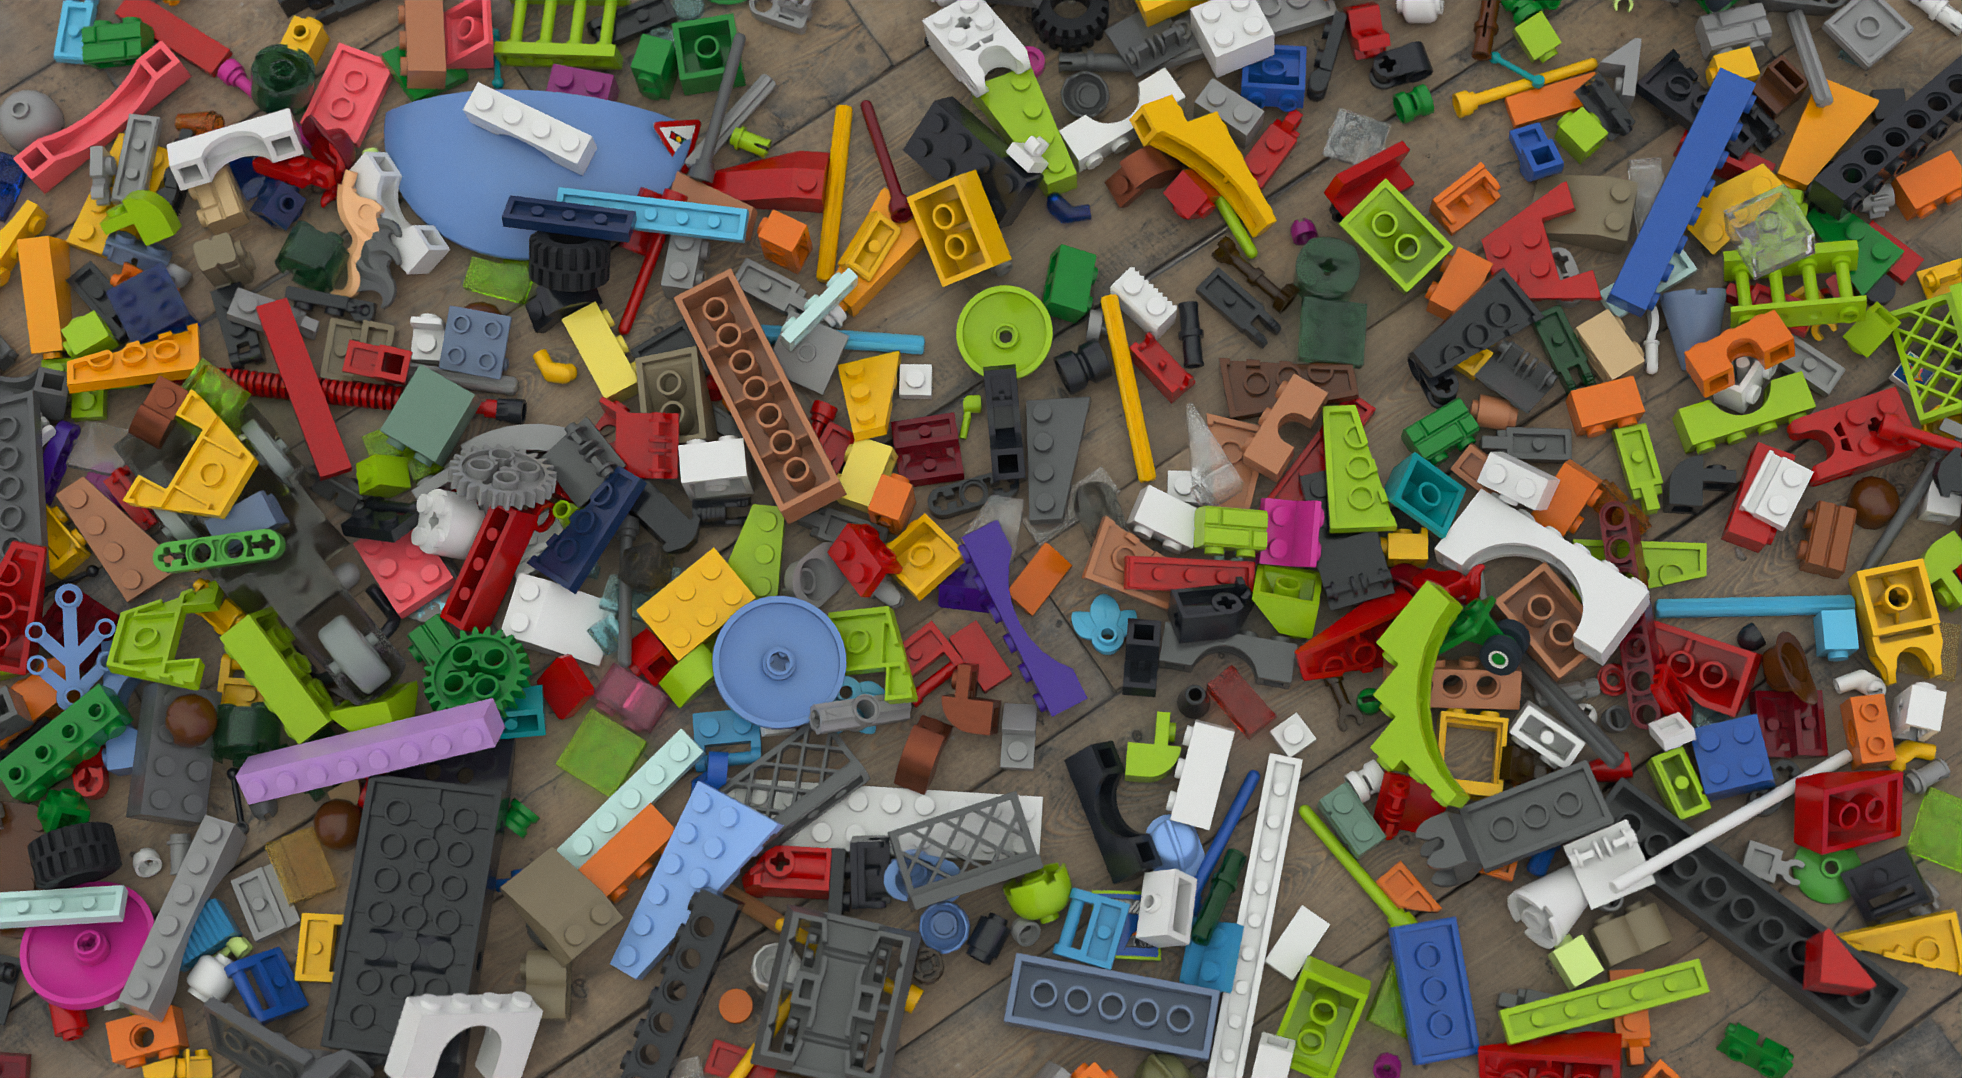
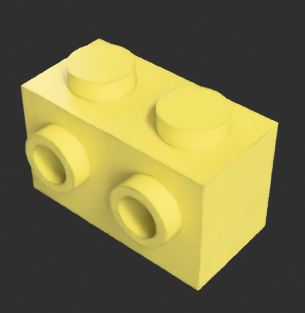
M870 439L854 441V444H849L844 456L846 464L842 474H837L847 495L837 499L838 503L868 513L867 509L881 474L888 476L892 474L898 459L894 448Z

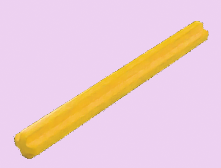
M837 105L835 108L816 273L817 281L820 283H827L835 274L853 115L852 107L849 105Z
M1110 294L1101 297V306L1138 479L1140 483H1147L1156 479V472L1118 296Z

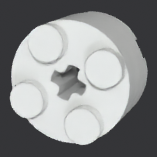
M434 489L428 494H421L416 504L419 519L418 525L411 534L412 543L419 546L427 554L465 560L485 518L484 510L478 508V500L466 501L467 495H457V492Z

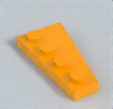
M198 323L188 325L187 331L172 335L171 331L158 334L159 339L141 345L139 340L128 343L122 350L114 353L107 349L67 361V387L69 393L155 383L159 375L170 381L202 377L201 343Z

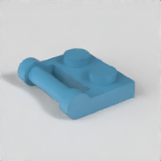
M732 710L692 713L694 741L705 753L706 747L751 743V751L728 753V766L752 764L763 756L762 736L759 726L745 721ZM707 754L695 764L697 773L707 771Z
M1071 888L1069 910L1059 943L1054 944L1052 954L1097 968L1112 970L1130 904L1081 889ZM1084 904H1090L1094 907L1081 950L1072 948L1073 940Z

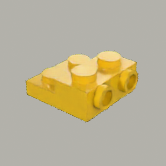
M925 513L917 520L909 523L905 531L897 538L885 544L886 547L896 554V560L903 567L900 574L890 575L919 601L964 563L957 549L959 545Z

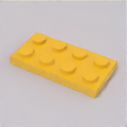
M119 132L110 151V155L116 160L117 167L125 136L121 132ZM160 146L157 147L148 191L155 193L165 187L164 173L169 166L168 151ZM113 175V185H114V181H115V176H116V175ZM90 191L66 242L71 247L107 259L108 257L103 256L102 252L109 234L105 235L100 223L108 216L106 211L117 205H113L111 202L110 205L97 206V200L91 199ZM134 224L117 230L129 232L138 240L141 237Z

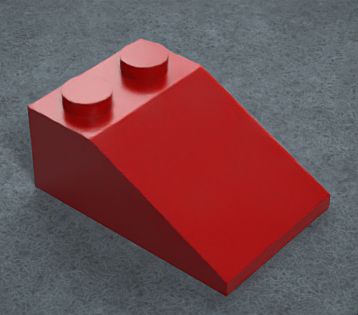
M1903 771L1822 772L1796 778L1794 843L1824 855L1901 836Z

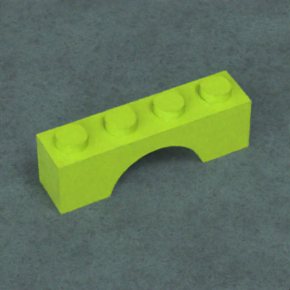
M1800 371L1771 380L1763 390L1761 408L1753 413L1746 415L1729 414L1720 410L1710 400H1706L1678 409L1672 421L1685 454L1696 451L1698 455L1716 449L1717 444L1727 442L1728 445L1740 443L1747 439L1746 435L1758 432L1759 436L1772 433L1778 429L1777 426L1788 422L1790 424L1795 419L1811 414L1816 408V404L1803 372Z

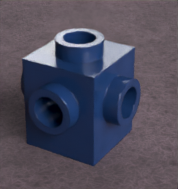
M269 180V182L264 183L259 188L256 194L257 200L249 211L272 228L286 231L290 224L296 222L302 215V206L307 199L298 193L300 191L299 187L283 181Z

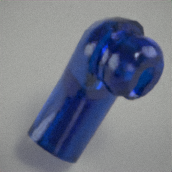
M1058 192L1051 193L1047 197L1046 207L1049 213L1061 223L1067 224L1091 220L1089 204L1073 207Z

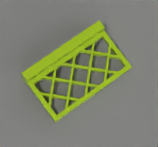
M1962 282L1949 286L1951 291L1949 293L1890 312L1898 320L1909 316L1917 319L1910 332L1897 328L1892 334L1921 425L1962 413V400L1955 398L1962 386V373L1957 375L1946 370L1954 357L1962 360V353L1958 351L1962 347ZM1948 304L1950 311L1943 322L1929 317L1934 308ZM1952 320L1955 326L1950 325ZM1924 323L1938 327L1931 340L1917 335ZM1945 330L1958 335V339L1952 348L1938 344ZM1912 341L1926 346L1918 359L1906 354ZM1933 349L1947 354L1939 367L1925 362ZM1909 363L1914 365L1912 369L1910 368ZM1921 368L1935 373L1927 386L1914 381ZM1942 376L1956 381L1948 395L1934 389ZM1918 390H1919V391H1922V394L1920 395V397H1919V394H1918ZM1929 395L1944 400L1938 409L1924 413L1923 404Z

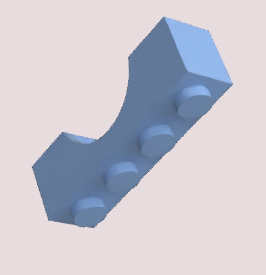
M113 640L101 642L102 652H110ZM104 655L100 659V664L104 668H108L106 666L108 655ZM106 671L103 674V684L101 685L113 689L128 710L130 696L143 679ZM132 723L126 726L123 734L108 740L106 748L102 751V760L109 772L117 776L132 774L138 732Z

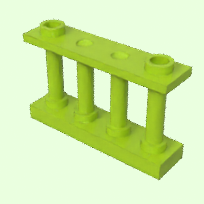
M509 0L511 4H514L510 38L506 41H495L493 51L502 66L553 67V64L574 68L622 70L623 56L617 46L612 44L616 9L617 7L630 5L631 0ZM527 4L544 5L540 38L536 42L522 41ZM557 5H574L570 39L566 43L552 42ZM587 6H604L600 40L596 44L582 43Z
M1857 240L1723 251L1724 282L1736 281L1739 306L1730 307V328H1736L1749 322L1754 316L1766 314L1774 309L1786 327L1865 321L1867 297L1866 295L1853 296L1850 271L1857 270L1859 248ZM1836 272L1840 297L1820 299L1816 274ZM1802 275L1806 300L1786 302L1782 277ZM1769 278L1772 303L1752 305L1749 280Z

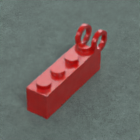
M545 500L543 505L535 502L534 508L529 507L527 510L524 508L518 510L515 506H510L508 511L500 505L495 509H491L490 505L440 617L461 630L472 632L473 628L477 627L479 633L483 634L487 626H491L534 530L539 533L545 532L555 522L556 517L553 515L555 504ZM549 507L547 519L543 524L538 525L537 521L540 513Z

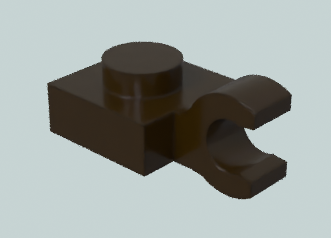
M1515 746L1502 747L1499 780L1519 786L1554 772L1552 768L1534 765V754Z

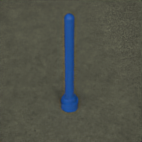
M1251 770L1246 775L1194 877L1197 879L1193 917H1197L1202 908L1201 901L1203 898L1200 895L1260 780V774L1256 770Z

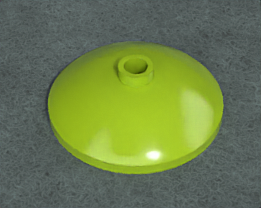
M1000 285L981 291L965 305L958 319L956 339L963 359L979 375L984 377L983 367L1016 364L1018 380L1033 373L1048 356L1053 341V326L1046 307L1034 294L1020 287ZM1010 333L1012 335L1011 341L1008 343L1002 342L1000 340L1002 334Z

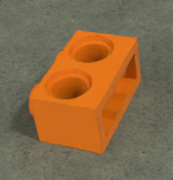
M773 209L768 218L764 217L757 230L764 258L798 275L813 249L808 226Z

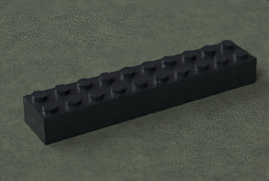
M1623 777L1612 786L1604 797L1614 819V824L1626 819L1628 820L1646 861L1697 833ZM1710 841L1653 873L1652 875L1656 883L1645 887V889L1858 1047L1872 1042L1909 989L1836 935L1877 985L1855 996L1803 990L1806 940L1828 928Z

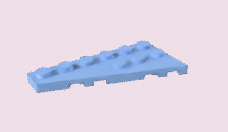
M698 781L610 965L635 979L643 980L669 951V946L674 942V937L681 923H687L691 913L687 908L694 892H700L701 888L710 887L723 893L740 874V869L752 856L756 857L764 848L762 845L773 833L777 834L784 825L714 787Z

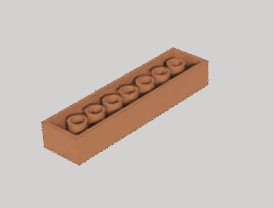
M730 268L673 297L787 523L791 524L847 495L732 269Z

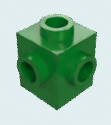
M63 788L61 791L49 789L46 800H42L38 806L37 818L45 833L69 825L89 822L91 811L78 791Z

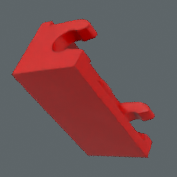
M1148 332L1142 343L1138 344L1135 342L1129 347L1131 360L1172 404L1189 390L1196 381L1160 345L1154 335Z

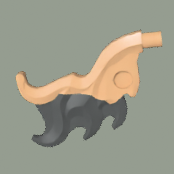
M345 169L342 184H338L337 209L341 221L352 236L353 242L347 249V285L342 290L332 289L330 294L355 298L360 292L377 291L383 298L381 308L386 309L392 305L397 295L396 281L391 275L390 263L393 260L396 265H402L401 255L397 247L392 243L391 234L394 233L396 237L400 238L403 237L399 224L394 220L380 218L381 213L385 211L381 204L375 200L361 197L356 193L357 189L354 186L358 173Z

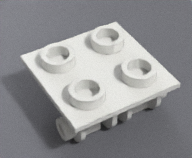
M1627 819L1563 846L1591 910L1656 883L1651 874L1617 894L1613 893L1609 887L1610 881L1646 861L1638 845L1637 837Z

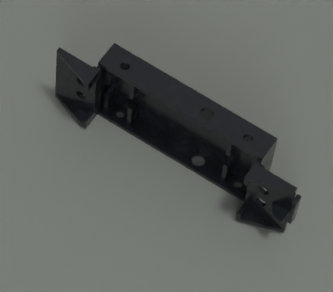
M515 738L499 739L496 746L390 771L389 776H369L320 1046L338 1051L346 1049L362 1059L374 1071L376 1067L386 1065L407 997H418L424 994L453 996L455 993L477 995L507 813L510 805L516 746ZM430 765H438L441 769L440 776L434 780L428 779L426 777L427 768ZM469 768L473 771V779L469 783H461L458 779L460 771ZM472 1027L459 1032L446 1044L440 1055L433 1078L464 1077Z

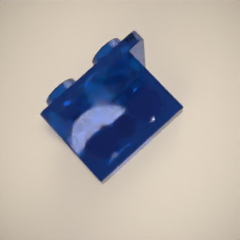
M162 262L106 291L131 342L139 340L141 345L159 339L158 334L171 331L172 335L187 331L188 325L198 323V326H201L196 315L186 306L170 273Z

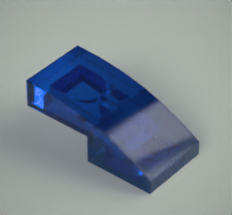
M0 151V221L5 223L17 202L27 174L13 159L14 155Z

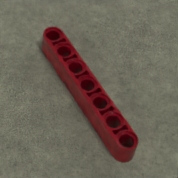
M1610 501L1599 512L1605 558L1618 568L1619 573L1624 576L1631 573L1635 578L1642 581L1649 590L1636 511L1626 503ZM1621 508L1624 511L1625 517L1623 522L1616 526L1612 521V515L1615 510ZM1627 541L1630 551L1625 558L1621 559L1618 556L1617 548L1621 542ZM1651 599L1650 605L1640 616L1639 621L1634 624L1619 644L1630 717L1636 727L1649 730V723L1644 720L1643 712L1647 706H1652L1656 711L1654 721L1666 717L1652 694L1650 686L1647 690L1643 691L1638 685V678L1644 672L1650 676L1651 684H1655L1652 680L1653 675L1657 674L1655 666L1661 664ZM1641 639L1645 643L1646 650L1641 657H1636L1633 652V645L1637 640Z

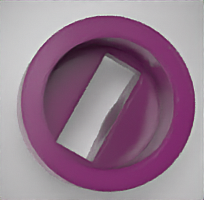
M1303 218L1301 222L1298 220L1293 222L1290 233L1294 244L1306 245L1317 238L1318 233L1311 220Z
M1389 1052L1381 1053L1374 1062V1076L1376 1078H1399L1402 1069L1399 1057L1389 1054ZM1385 1064L1390 1065L1389 1070L1383 1068Z

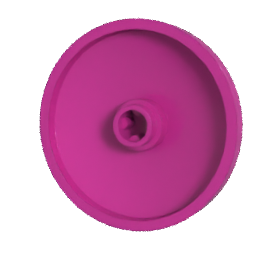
M97 881L80 884L71 888L116 886L121 884ZM126 887L128 897L123 922L26 927L20 945V964L25 979L36 994L54 1006L70 1010L93 1009L119 999L156 920L151 909L139 894Z

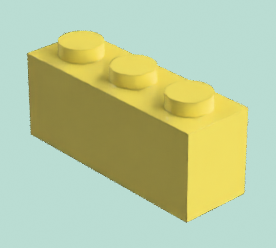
M595 301L561 319L603 397L611 402L617 400L622 403L639 394L635 361L629 363L625 354L630 352L623 337L621 335L615 337L610 329L615 326V323L607 309L601 311Z

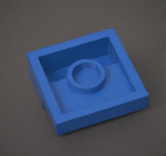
M1274 45V55L1243 67L1240 96L1261 109L1265 106L1279 107L1284 112H1290L1296 108H1303L1307 46Z

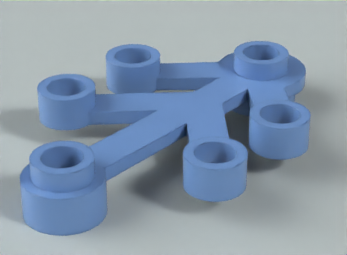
M64 584L55 593V602L62 608L64 647L46 632V628L42 623L32 622L25 629V635L30 641L39 643L65 666L66 681L48 667L47 660L43 656L34 655L27 661L28 671L33 675H39L57 691V703L64 711L73 704L67 699L69 691L77 690L81 698L90 691L89 689L106 671H110L100 664L101 657L109 655V651L100 653L96 659L97 664L81 679L79 665L105 638L111 637L116 630L112 620L108 618L100 619L95 624V630L78 646L76 608L81 604L83 594L80 588L74 584ZM70 590L75 593L76 599L73 603H65L63 601L62 595L65 591ZM102 622H108L112 627L111 632L107 635L99 632L98 627ZM34 625L42 629L41 637L36 639L29 635V629ZM34 659H41L44 663V668L39 672L33 671L30 667V663Z

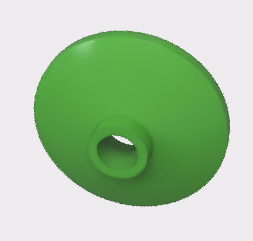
M1802 846L1798 849L1794 859L1805 863V867L1802 870L1792 867L1794 879L1800 880L1798 888L1805 896L1822 904H1836L1851 897L1840 874L1847 869L1861 864L1856 852L1852 848L1824 855ZM1827 862L1835 866L1836 871L1834 874L1826 872L1825 864Z

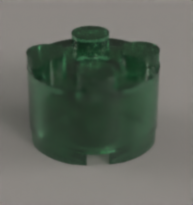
M285 44L270 45L261 49L256 54L251 66V97L254 103L266 114L290 108L293 116L306 111L315 92V64L312 58L305 51L299 48L298 51L289 49L288 45Z
M300 220L291 229L274 262L278 270L283 274L286 269L294 275L292 281L298 285L319 292H325L329 288V291L332 292L347 265L350 254L343 246L345 240L340 235L330 231L325 234L316 230L310 223Z
M1335 237L1310 239L1298 254L1293 274V284L1299 288L1298 294L1303 299L1302 301L1318 310H1332L1348 301L1356 290L1360 275V260L1356 248ZM1324 271L1329 272L1330 276L1323 275Z
M254 702L250 706H236L228 703L217 706V726L212 734L211 757L213 760L223 764V758L233 760L232 766L241 768L248 756L280 749L281 720L266 707L264 702Z

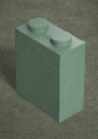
M420 364L380 431L388 436L386 443L403 452L405 447L416 452L413 458L422 464L431 467L435 463L443 467L482 401L470 391Z

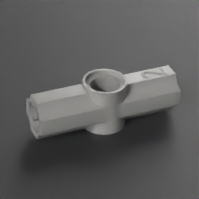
M862 694L854 699L812 705L810 707L809 721L811 729L817 735L846 730L859 732L866 727L908 721L912 706L911 703L889 704L884 701L885 694L875 696ZM857 708L863 712L864 718L858 714Z

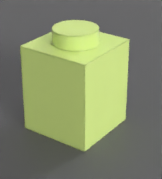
M1570 934L1566 935L1559 945L1554 946L1556 950L1548 954L1549 959L1569 991L1604 971L1583 935L1575 939Z

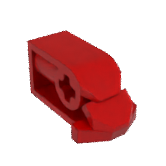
M784 845L772 847L742 877L745 893L756 898L770 896L829 900L832 848ZM779 862H785L786 866L783 867V871H777L776 867H778Z

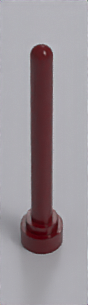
M864 100L861 102L860 108L891 197L888 205L890 217L895 223L908 222L914 215L907 201V196L903 194L873 105L871 101Z

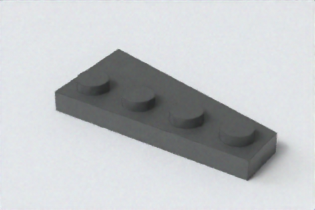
M1091 397L1026 400L1030 525L1064 522L1072 487V478L1077 466L1087 414L1090 410Z

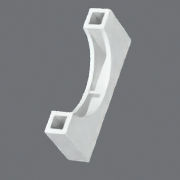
M1480 489L1448 530L1446 537L1441 539L1434 548L1437 562L1449 570L1458 571L1465 576L1478 564L1508 556L1532 558L1546 562L1554 567L1573 584L1583 604L1581 622L1573 635L1574 648L1603 666L1650 605L1647 586L1635 577L1629 579L1622 575L1611 562L1607 560H1602L1601 562L1594 558L1583 545L1579 543L1572 544L1563 539L1562 534L1551 526H1546L1545 528L1535 522V518L1529 512L1523 509L1517 511L1509 506L1508 503L1500 500L1499 494L1495 492L1490 494Z

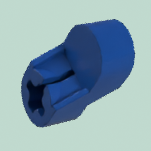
M708 752L707 771L692 780L691 794L698 781L704 782L715 789H719L726 784L728 752Z

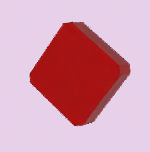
M570 654L557 657L537 679V685H543L544 698L558 719L561 720L573 717L594 695V687Z

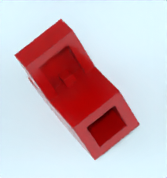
M1371 1L1343 7V13L1347 15L1346 32L1352 55L1356 61L1376 57L1377 54L1386 51L1387 46H1391L1389 33L1383 30L1379 4Z
M349 339L342 371L372 378L377 381L406 385L413 352L382 344L376 346Z

